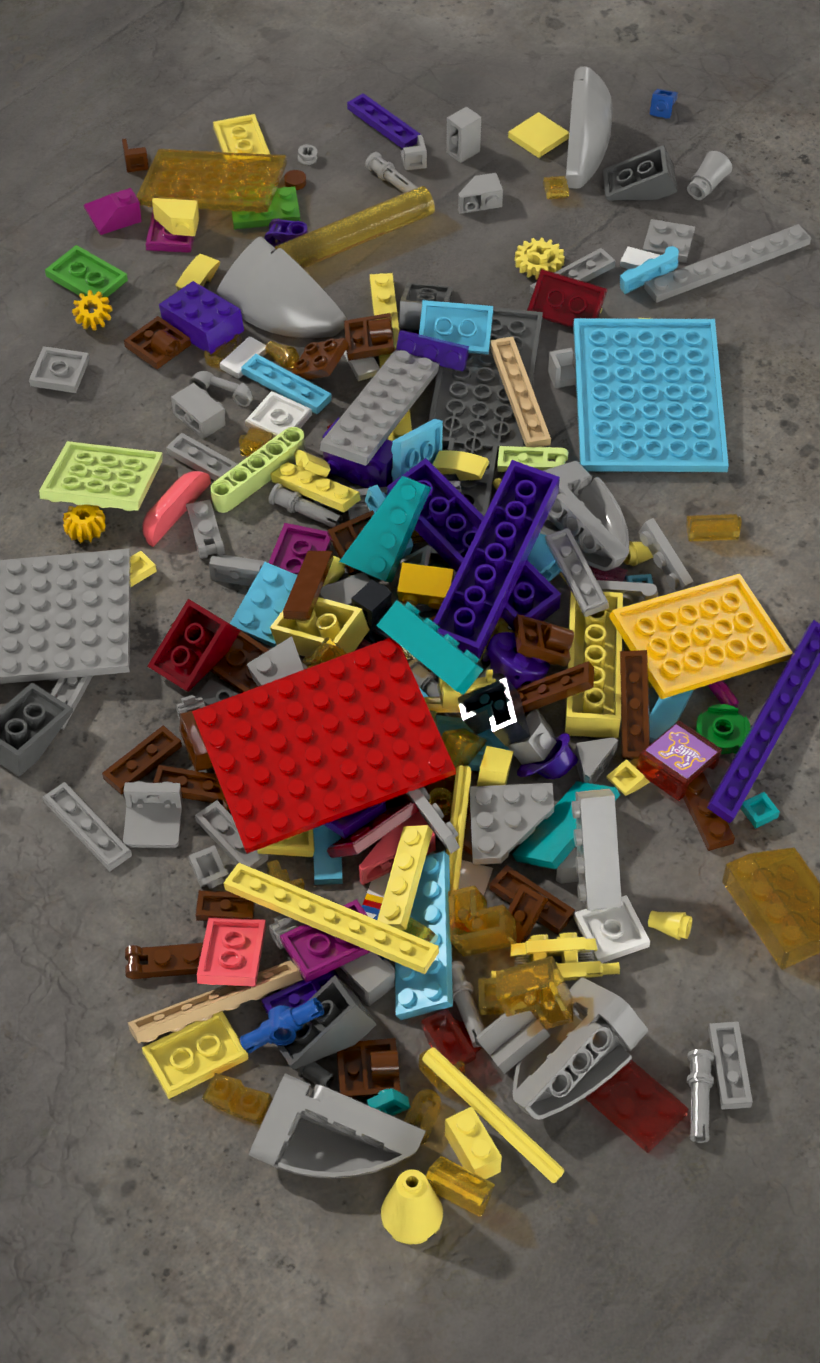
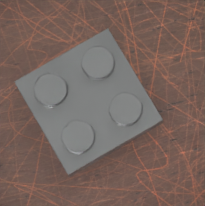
M651 219L643 251L662 255L665 253L666 248L674 246L679 251L678 262L687 263L695 226Z
M43 346L29 378L30 386L76 393L90 360L89 353Z

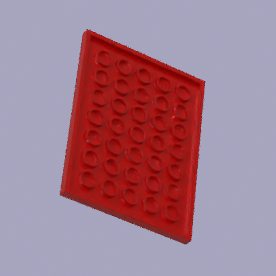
M391 637L192 711L246 854L456 774V769L400 644Z

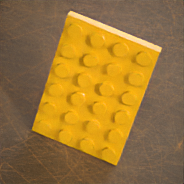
M740 574L612 610L609 618L630 651L647 650L648 680L660 699L789 660L793 654Z

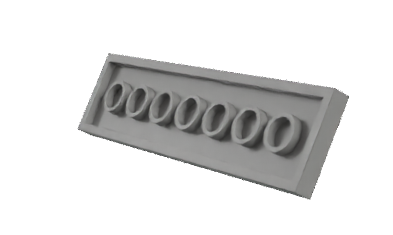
M395 349L323 438L320 450L366 466L438 373L439 363L433 362L428 358L409 354L407 351Z

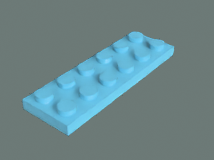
M442 851L426 856L407 929L402 930L439 947V954L425 975L395 962V1013L400 1020L453 1006L449 855Z

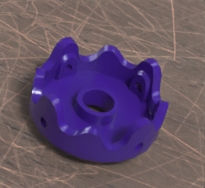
M513 632L495 634L490 639L481 658L482 662H487L490 658V670H493L494 674H503L516 689L526 681L534 682L545 678L551 665L544 660L534 657L528 658L517 653L515 633Z

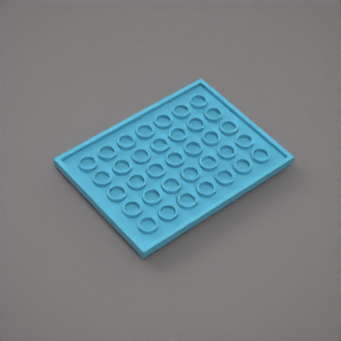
M574 318L579 457L583 468L586 471L728 472L729 465L715 319Z

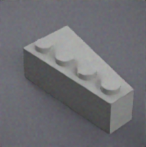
M292 636L247 664L252 679L258 687L304 670Z
M610 789L576 792V801H572L573 818H576L577 829H574L575 846H577L575 862L578 874L577 891L579 902H583L587 910L622 907L615 795Z

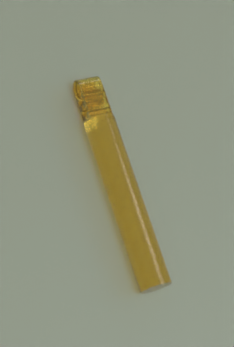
M419 186L279 244L274 248L283 249L304 269L434 214V201L425 186Z

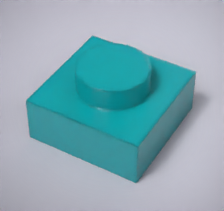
M765 792L745 800L740 807L755 829L777 819L780 813Z
M393 1088L381 1090L378 1095L367 1100L368 1106L391 1116L410 1108L409 1098Z

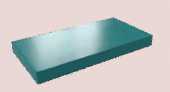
M576 781L554 806V813L547 820L544 819L538 824L535 831L512 854L517 862L557 869L576 847L574 829H577L576 818L574 819L572 814V801H576V792L610 789L615 795L616 801L620 796L617 788Z

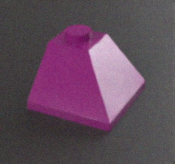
M131 188L84 204L85 211L100 235L142 222L139 200Z

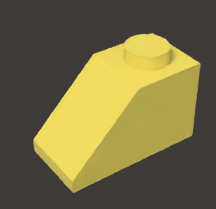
M152 199L154 219L172 235L195 236L199 221L197 201Z

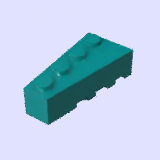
M402 476L339 562L385 582H392L431 487Z
M396 600L376 626L455 691L464 695L484 670L477 664L480 659L469 650L461 651L457 647L460 644L448 633L443 636L437 631L440 627L428 617L424 620L419 616L420 610L407 601L404 605Z

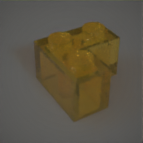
M475 885L448 891L451 943L463 957L510 947L511 944L517 943L516 920L504 904L487 908L486 898Z
M552 956L496 971V997L507 1017L535 1009L545 1029L574 1022L572 995Z

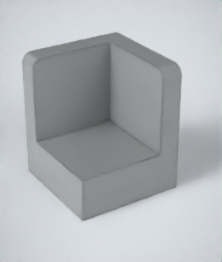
M422 135L417 136V146L406 147L404 150H401L405 171L427 168V150Z
M572 348L549 352L548 373L555 389L576 385V371L573 367Z

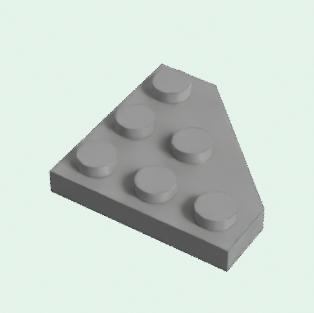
M552 783L470 786L473 865L502 863L509 856V852L518 844L521 845L535 831V827L544 819L547 820L554 813Z

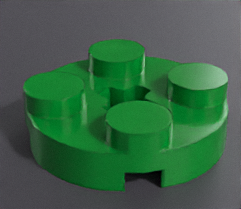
M726 704L712 705L708 707V711L703 714L701 713L697 718L695 729L697 739L719 754H736L750 731L749 719L746 716L744 718L738 713L739 709ZM720 726H725V729L730 731L720 732L717 729Z

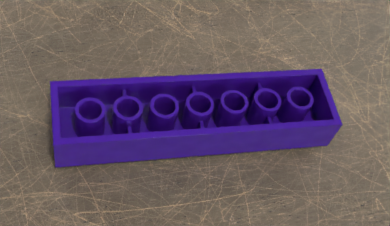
M425 458L402 475L431 487L414 529L457 572L484 516ZM402 476L387 486V496ZM527 560L500 617L508 623V626L513 631V621L517 614L544 621L560 608L561 593Z
M511 460L433 621L440 627L437 631L443 636L448 633L460 643L457 647L461 651L469 650L476 657L481 658L559 493L560 477Z

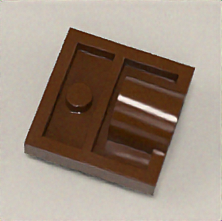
M391 313L344 321L345 339L349 343L346 349L348 361L392 354L395 351Z
M157 316L126 338L124 345L128 350L158 370L191 346V338Z
M345 337L329 339L318 343L312 342L305 347L302 356L295 362L291 372L305 380L330 376L348 348L349 343Z
M373 510L328 529L327 534L340 559L374 515ZM345 564V569L349 576L361 572Z
M517 614L513 621L517 653L528 658L534 657L544 660L552 665L558 664L567 667L571 660L569 650L573 643L574 631Z
M395 1038L359 1041L355 1045L337 1052L341 1094L356 1101H361L378 1095L384 1089L393 1088L401 1093Z

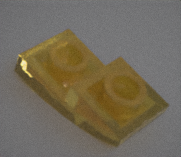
M218 1073L214 1074L202 1097L206 1103L230 1115L257 1125H261L273 1100L269 1093L244 1087L241 1080Z

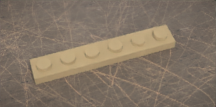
M507 337L490 340V349L525 446H550L551 437L514 338Z
M290 960L258 972L256 987L224 985L128 1022V1026L138 1043L151 1042L156 1040L161 1034L169 1031H180L192 1022L208 1020L213 1017V1014L223 1010H234L244 1002L259 1000L266 997L267 993L278 989H286L302 980L301 973Z

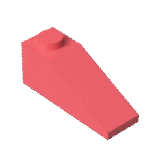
M419 811L384 835L359 865V876L362 886L391 872L404 826L428 825ZM434 832L431 836L427 855L436 851Z

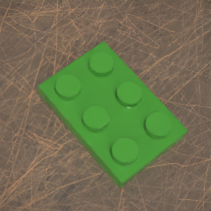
M295 187L229 193L234 229L269 226L273 219L300 221Z
M77 245L45 269L46 277L77 295L80 293L84 294L85 297L88 296L89 290H92L93 295L99 291L102 293V297H108L128 281L127 273Z

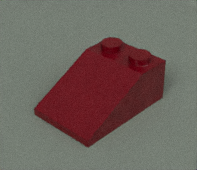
M188 599L147 667L189 692L228 653L241 630Z

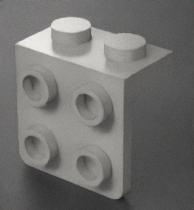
M125 782L126 816L123 843L127 847L176 848L179 845L183 805L180 783Z

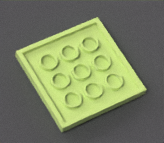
M67 441L39 490L40 499L51 502L62 501L76 505L87 504L101 508L112 507L125 511H138L163 461L162 452Z

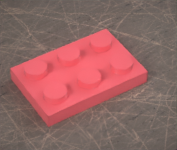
M209 917L197 971V984L256 987L266 931V920Z

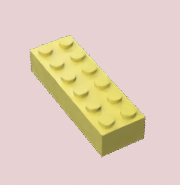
M603 592L609 603V608L588 617L583 615L573 593H570L568 629L574 631V639L569 650L571 660L567 665V669L587 661L594 667V688L566 698L565 733L570 736L619 738L621 722L620 651H622V637L609 618L612 610L623 607V593Z

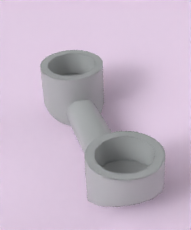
M199 371L190 380V385L195 383L200 389L207 390L212 385L233 392V400L242 407L249 406L253 400L250 389L244 383L237 384L221 379L208 371Z

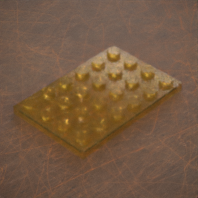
M158 149L136 197L140 205L153 207V198L194 200L198 202L199 209H211L213 211L268 212L286 167L287 158L286 155Z

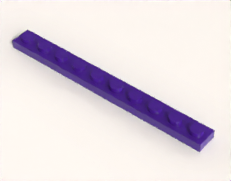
M815 620L806 629L707 806L710 811L728 823L736 817L820 663V624Z

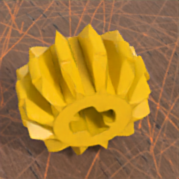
M89 290L86 297L80 293L81 301L74 300L73 304L76 308L72 309L73 315L76 316V323H82L84 329L91 325L94 331H96L98 324L101 327H105L103 320H110L111 316L109 313L112 312V306L108 305V297H102V293L99 291L93 295L92 290ZM90 308H95L93 313H89L91 312Z
M95 505L69 506L68 512L64 513L63 516L64 531L69 535L71 541L78 539L80 544L84 540H88L91 543L93 537L100 538L101 532L105 531V514L103 510H100Z

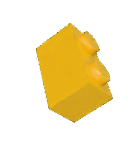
M402 563L397 589L399 601H402L404 604L408 601L412 605H417L418 603L428 604L431 608L440 609L454 580V569Z

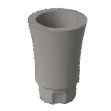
M710 151L706 154L701 166L687 186L688 193L694 199L702 200L732 172V164L728 157L718 151Z

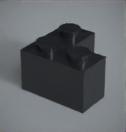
M371 579L351 598V606L362 609L369 628L364 639L374 644L390 638L389 635L376 625L392 606V592L386 586L380 585Z
M503 678L458 698L462 720L476 735L492 729L495 736L505 746L530 737L520 694L507 678Z

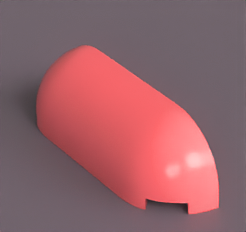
M201 471L185 473L148 511L143 520L142 530L146 542L150 546L154 547L187 511L186 504L194 503L211 484L209 474Z

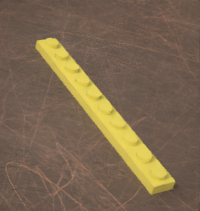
M370 274L373 314L391 313L394 347L396 349L400 330L398 328L399 322L393 274ZM391 354L378 356L380 368ZM410 410L389 435V440L393 441L412 431Z

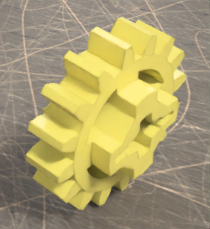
M532 238L531 243L523 241V246L518 245L517 251H515V266L520 268V273L527 272L528 278L535 275V278L538 279L541 269L553 273L562 269L565 257L563 256L564 250L559 249V244L552 245L551 239L544 242V238H540V241Z

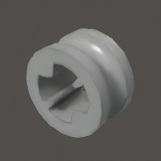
M309 144L300 146L298 149V162L303 165L314 164L317 160L316 147Z

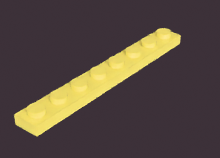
M241 863L236 865L224 882L226 891L424 975L439 954V947L433 943Z

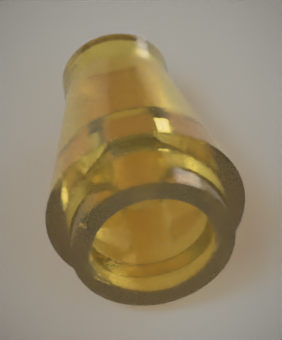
M275 341L268 342L265 347L266 353L284 369L294 368L295 362L299 360V354L294 347L276 343Z

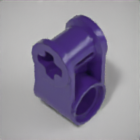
M282 219L271 220L269 224L270 230L265 234L264 239L275 249L281 248L302 252L309 247L308 228L304 222Z

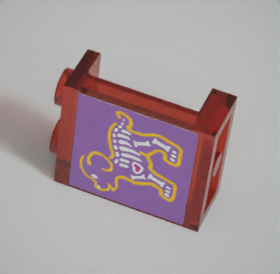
M677 721L640 753L636 769L651 783L679 801L685 796L688 785L708 767L712 770L717 767L722 749L681 721Z

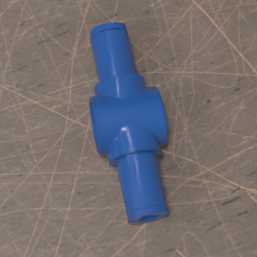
M315 997L296 1008L284 1005L273 1007L268 1013V1020L262 1022L261 1026L252 1032L242 1035L240 1043L243 1049L247 1050V1053H252L267 1043H274L279 1046L291 1044L296 1038V1031L302 1029L303 1024L322 1016L324 1008Z

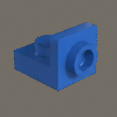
M656 89L652 95L649 114L669 119L672 114L673 105L677 101L678 92Z

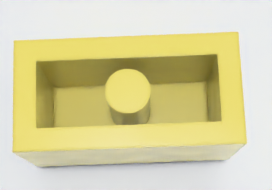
M473 1107L445 1119V1137L473 1185L501 1172L502 1156Z

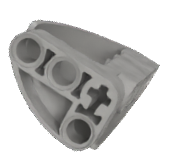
M585 66L577 68L574 73L565 188H581L590 180L604 158L611 135L613 112L611 95L603 80L592 69Z
M263 237L256 238L240 254L216 291L218 296L241 309L243 320L270 333L295 338H326L337 335L345 328L344 321L347 318L328 294L283 249H275Z
M578 461L544 470L547 473L560 477L559 493L540 533L550 535L569 527L589 566L603 571L619 567L629 554V533L621 508L607 486L599 477L594 478L591 482L592 476Z

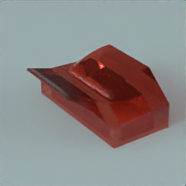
M448 1008L421 1020V1026L430 1047L436 1048L457 1069L476 1059V1053L482 1047L472 1046V1041L464 1022L454 1019Z

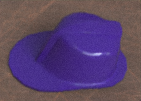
M565 733L556 737L557 743L545 760L521 765L517 770V776L527 777L536 772L546 779H556L564 776L578 762L577 756L568 745L570 735Z

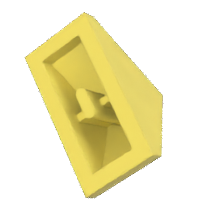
M486 746L479 770L477 786L506 785L513 751Z

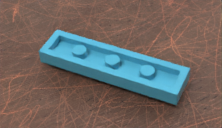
M255 354L241 367L242 374L312 409V412L318 414L332 401L331 393L258 354Z

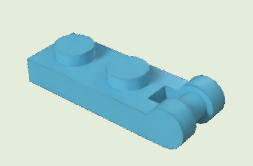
M670 246L666 248L664 254L654 259H648L634 269L626 270L620 275V288L623 293L627 294L645 285L646 281L675 270L678 267V249Z

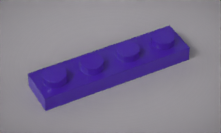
M364 93L347 102V109L403 150L406 147H412L417 144V136L421 135L419 132Z

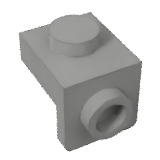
M215 845L188 856L200 888L208 885L209 889H213L224 884V878L229 875L228 869L224 868Z

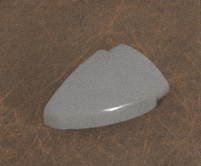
M580 977L563 996L565 1002L561 998L555 997L546 1007L538 1021L550 1034V1037L517 1063L513 1082V1100L523 1112L534 1119L540 1120L558 1113L599 1088L632 1059L630 1053L626 1051H631L648 1032L647 1027L624 999L583 977Z
M285 1073L253 1142L249 1156L278 1169L298 1175L331 1179L355 1177L383 1170L413 1156L420 1146L425 1130L316 1084L309 1097L311 1084Z

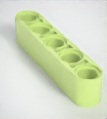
M298 427L285 429L217 479L211 485L213 508L221 513L232 510L271 481V473L286 462L295 463V451L302 450L305 452L304 432Z

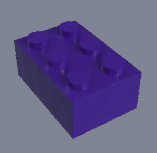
M194 281L159 304L161 318L191 338L193 345L210 355L244 331L241 309Z
M338 417V418L335 420V422L330 426V428L324 433V435L322 436L323 438L328 434V432L332 429V427H333V426L336 424V422L340 419L339 417ZM386 439L366 466L323 451V460L328 463L331 469L329 473L340 476L353 484L370 488L375 485L387 487L393 482L391 475L393 468V454L391 452L393 441Z

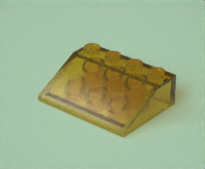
M795 847L750 853L726 864L722 880L723 884L781 970L820 953V883Z

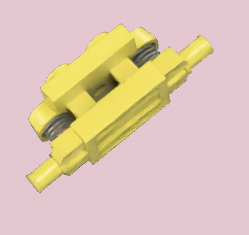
M574 932L562 933L557 939H548L546 934L533 935L525 943L511 944L510 957L519 959L514 960L516 962L514 964L525 965H515V967L508 970L491 971L492 983H540L579 980L580 977L592 978L620 974L619 962L601 963L600 961H594L595 956L593 952L598 950L594 938L585 939V937H577V933ZM561 956L562 963L552 962V964H547V957Z

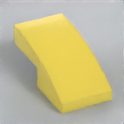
M199 254L185 269L175 285L176 288L180 290L192 281L201 286H204L206 281L211 282L220 265V261Z
M296 450L294 453L297 466L325 478L329 474L331 469L325 460L302 450Z
M442 450L438 452L432 465L441 474H456L460 481L481 480L489 461L485 457L472 453Z
M650 754L651 758H637L630 762L626 759L606 777L626 796L644 787L665 771V764L652 754Z

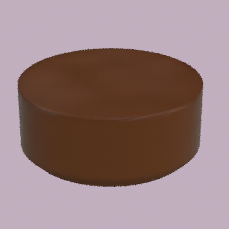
M300 170L288 171L284 175L285 186L295 187L296 190L303 189L306 186V174Z

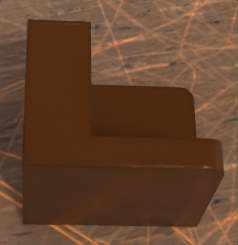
M122 139L127 172L149 170L146 147L128 149L127 140Z

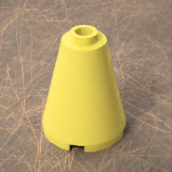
M406 1170L399 1175L382 1204V1224L385 1230L392 1235V1238L408 1245L421 1244L440 1229L443 1219L442 1204L422 1172Z

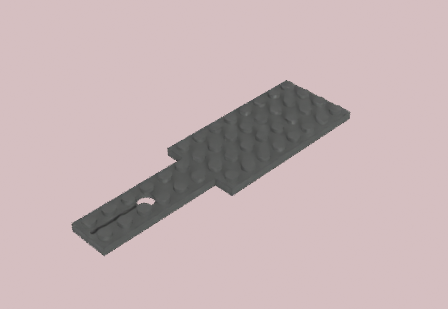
M493 307L490 340L507 337L514 338L532 386L543 312ZM490 348L489 355L468 353L466 369L464 371L439 366L429 421L433 419L443 421L442 447H448L450 451L472 453L488 459L489 464L481 480L460 481L456 474H443L448 481H460L461 494L471 499L473 506L483 516H485L490 504L499 446L523 447L524 440ZM431 547V559L444 560Z

